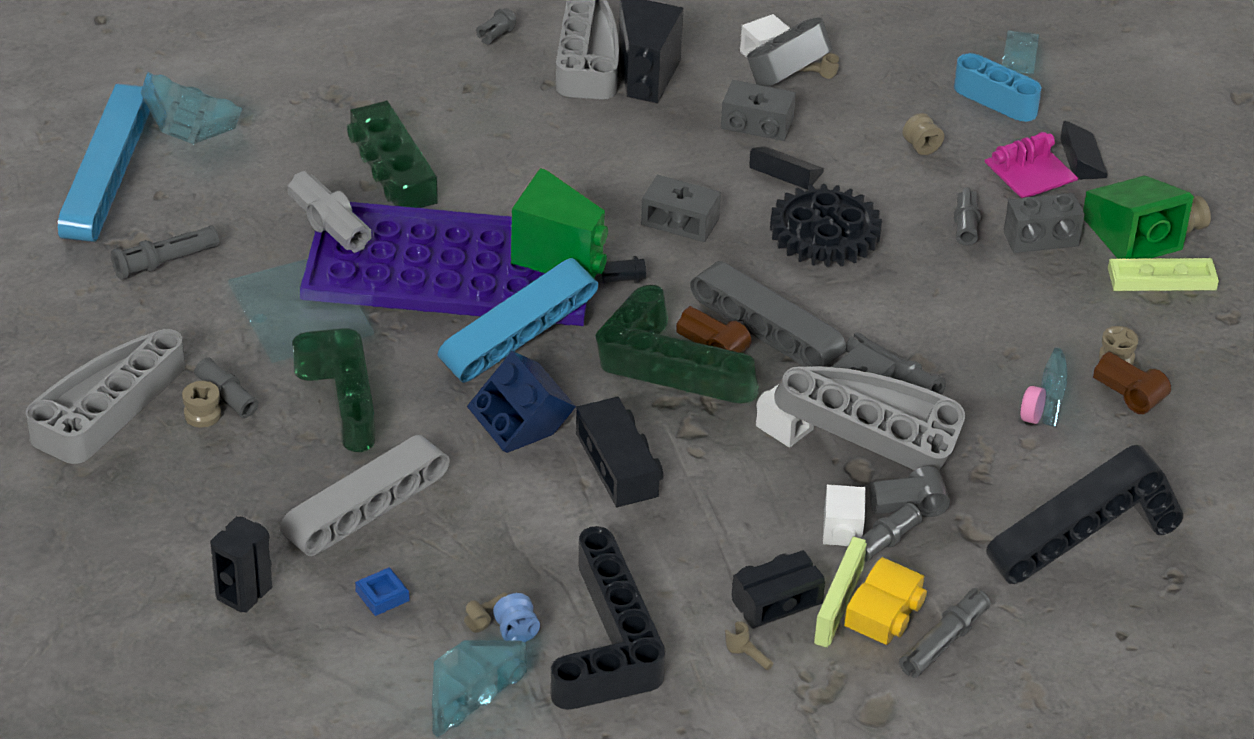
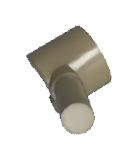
M828 53L823 56L821 63H811L799 71L819 72L824 78H833L838 71L839 57L836 54Z
M503 592L483 604L475 600L470 601L466 606V612L469 616L464 618V622L470 630L478 633L487 628L491 621L489 613H491L495 604L508 594Z
M740 621L735 623L736 634L725 630L726 646L729 652L736 654L746 653L766 670L773 666V662L750 642L749 628L746 623Z

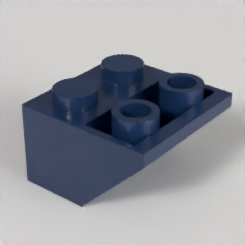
M511 351L467 405V408L504 452L509 453L554 435L576 406L538 362Z

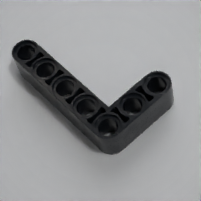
M1132 445L996 536L987 546L986 555L1009 584H1017L1028 579L1133 506L1157 535H1166L1174 531L1183 520V511L1162 469L1141 445Z
M600 526L586 528L579 536L578 567L612 645L564 655L552 663L551 701L557 707L565 710L578 709L658 689L664 680L665 647L610 530Z

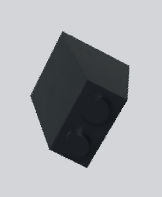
M620 0L619 57L627 97L657 104L660 101L681 61L684 7L650 0Z

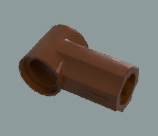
M689 306L682 312L679 321L676 323V333L703 347L705 351L717 352L722 365H728L749 348L752 343L749 331L740 322L730 321L725 325L692 306Z
M1109 351L1101 357L1099 363L1094 368L1093 378L1122 394L1125 404L1137 414H1146L1171 392L1170 381L1160 370L1149 369L1144 372Z

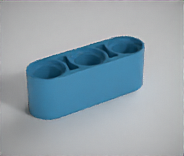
M966 53L959 56L954 81V89L957 93L1018 121L1028 122L1037 117L1041 95V85L1039 82L978 54Z

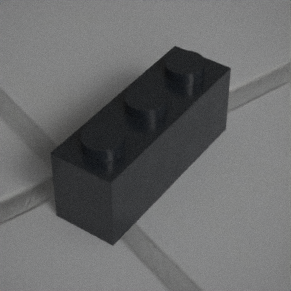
M618 396L577 406L576 435L616 508L659 497V481L663 480L664 477L663 468L659 459L652 457L646 436L643 433L639 434L632 411L625 409Z

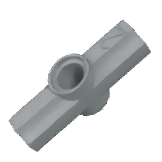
M305 171L294 175L293 180L287 185L288 195L306 211L308 221L314 230L320 233L327 231L346 250H351L353 253L364 249L366 243L371 239V229L352 212L350 202L341 191L332 193L316 177Z

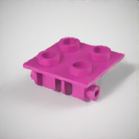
M1040 132L1038 135L1032 136L1031 139L1025 137L1021 141L1017 140L1011 144L999 146L992 153L991 158L985 159V163L1020 198L1031 197L1078 180V177L1050 151L1051 146L1055 144L1051 133Z

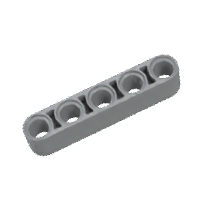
M415 435L291 509L284 516L280 524V531L306 555L315 556L438 481L449 467V457L422 435Z

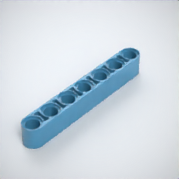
M116 84L60 211L58 235L61 239L97 241L150 113L152 104V91L150 87Z

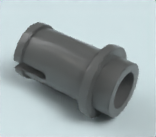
M507 8L496 10L491 19L477 27L476 33L478 38L487 33L488 36L481 41L485 44H490L502 33L510 32L514 29L516 17Z

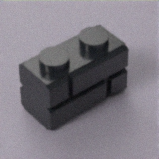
M236 516L225 527L226 531L221 530L210 540L215 596L218 601L241 613H247L258 602L257 598H262L272 589V562L269 550L270 535L267 529L260 523L252 522L242 516Z
M804 550L790 555L784 553L776 556L768 563L756 567L746 566L737 574H734L731 597L738 610L743 613L748 624L754 629L822 604L825 579L816 565L813 566L812 560Z

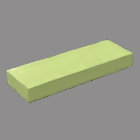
M1212 258L1109 259L1108 264L1113 291L1217 290L1219 282Z
M852 537L818 613L814 644L827 648L828 645H831L864 569L867 546L864 539Z

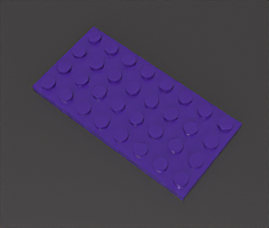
M350 202L352 212L371 229V239L366 243L364 249L353 253L351 250H346L327 231L321 233L315 231L300 286V300L481 317L545 273L511 263L512 217ZM587 302L555 324L584 326Z

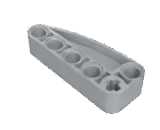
M567 0L556 58V91L566 97L588 99L612 98L617 93L619 43L616 23L607 0Z
M162 329L138 337L92 359L51 386L26 408L25 414L31 445L70 464H79L90 459L184 371L185 358L181 334L176 330Z
M823 366L792 367L784 373L774 394L775 403L782 411L913 470L931 466L940 471L954 449L965 420L963 407L951 398L902 380L845 368ZM789 387L797 389L800 393L793 392ZM823 402L831 404L835 409L827 407ZM858 418H863L868 424L861 422ZM939 419H943L948 425L942 423ZM892 433L900 435L903 440L896 438Z

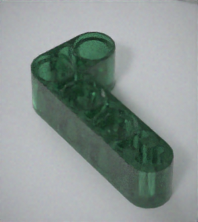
M350 328L304 332L295 336L292 340L295 375L305 381L332 379L343 446L352 452H364L372 448L375 444L374 407L360 334Z

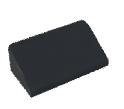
M1063 121L1060 140L1071 171L1078 177V180L1107 178L1108 174L1093 133L1071 122Z
M766 146L754 147L750 151L749 168L808 190V185H813L824 172L822 167Z

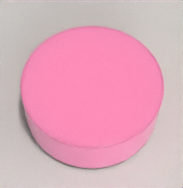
M1030 386L1025 391L1020 413L1021 419L1024 422L1033 424L1039 422L1045 406L1046 391L1044 388Z

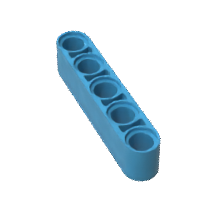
M569 258L448 338L439 348L438 358L461 382H469L508 356L511 351L517 350L586 303L596 293L598 282L574 258Z

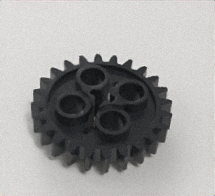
M809 184L808 191H803L797 187L795 188V195L786 192L784 200H776V207H772L770 217V231H772V240H778L777 247L779 249L787 248V256L799 254V262L809 258L811 259L812 266H815L818 261H824L826 267H830L831 261H836L838 265L844 266V259L857 263V255L867 258L868 250L875 251L876 243L880 242L882 219L879 218L880 211L873 210V202L864 203L865 195L852 196L853 189L840 192L839 185H836L833 190H828L826 184H822L821 189L816 190L814 186Z

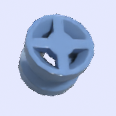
M522 593L509 594L495 604L493 614L497 623L500 624V633L506 642L520 644L531 640L537 635L540 629V622L536 614L533 613V604L527 595Z

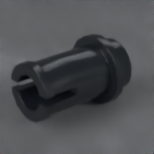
M632 256L630 260L607 261L601 273L603 283L634 280V283L637 284L640 280L646 279L644 258L638 259L637 256Z

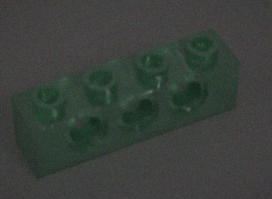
M388 100L350 109L351 123L347 124L349 140L352 144L356 143L362 161L364 163L368 162L375 182H380L383 186L386 200L388 202L392 201L394 206L423 208L438 204L437 176Z

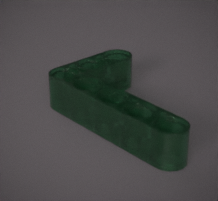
M644 285L637 288L595 335L601 368L608 373L740 404L754 400L759 394L755 362L751 356L660 335L669 323L664 291L660 286Z

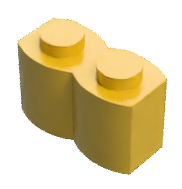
M881 557L873 566L865 582L861 584L846 608L844 626L885 645H888L894 636L901 637L908 625L909 614L912 610L918 612L927 595V590L923 589L925 576Z

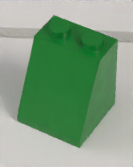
M540 168L512 208L511 263L547 273L563 261L574 258L594 278L596 274L603 272L607 260V255L603 253V245L608 235V227L604 226L605 210L546 169Z
M1144 175L1086 191L1083 208L1084 220L1117 259H1152L1183 250L1194 196L1188 191Z

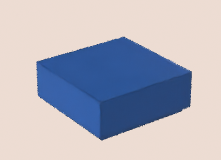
M390 567L355 582L356 593L374 616L409 601L408 589Z

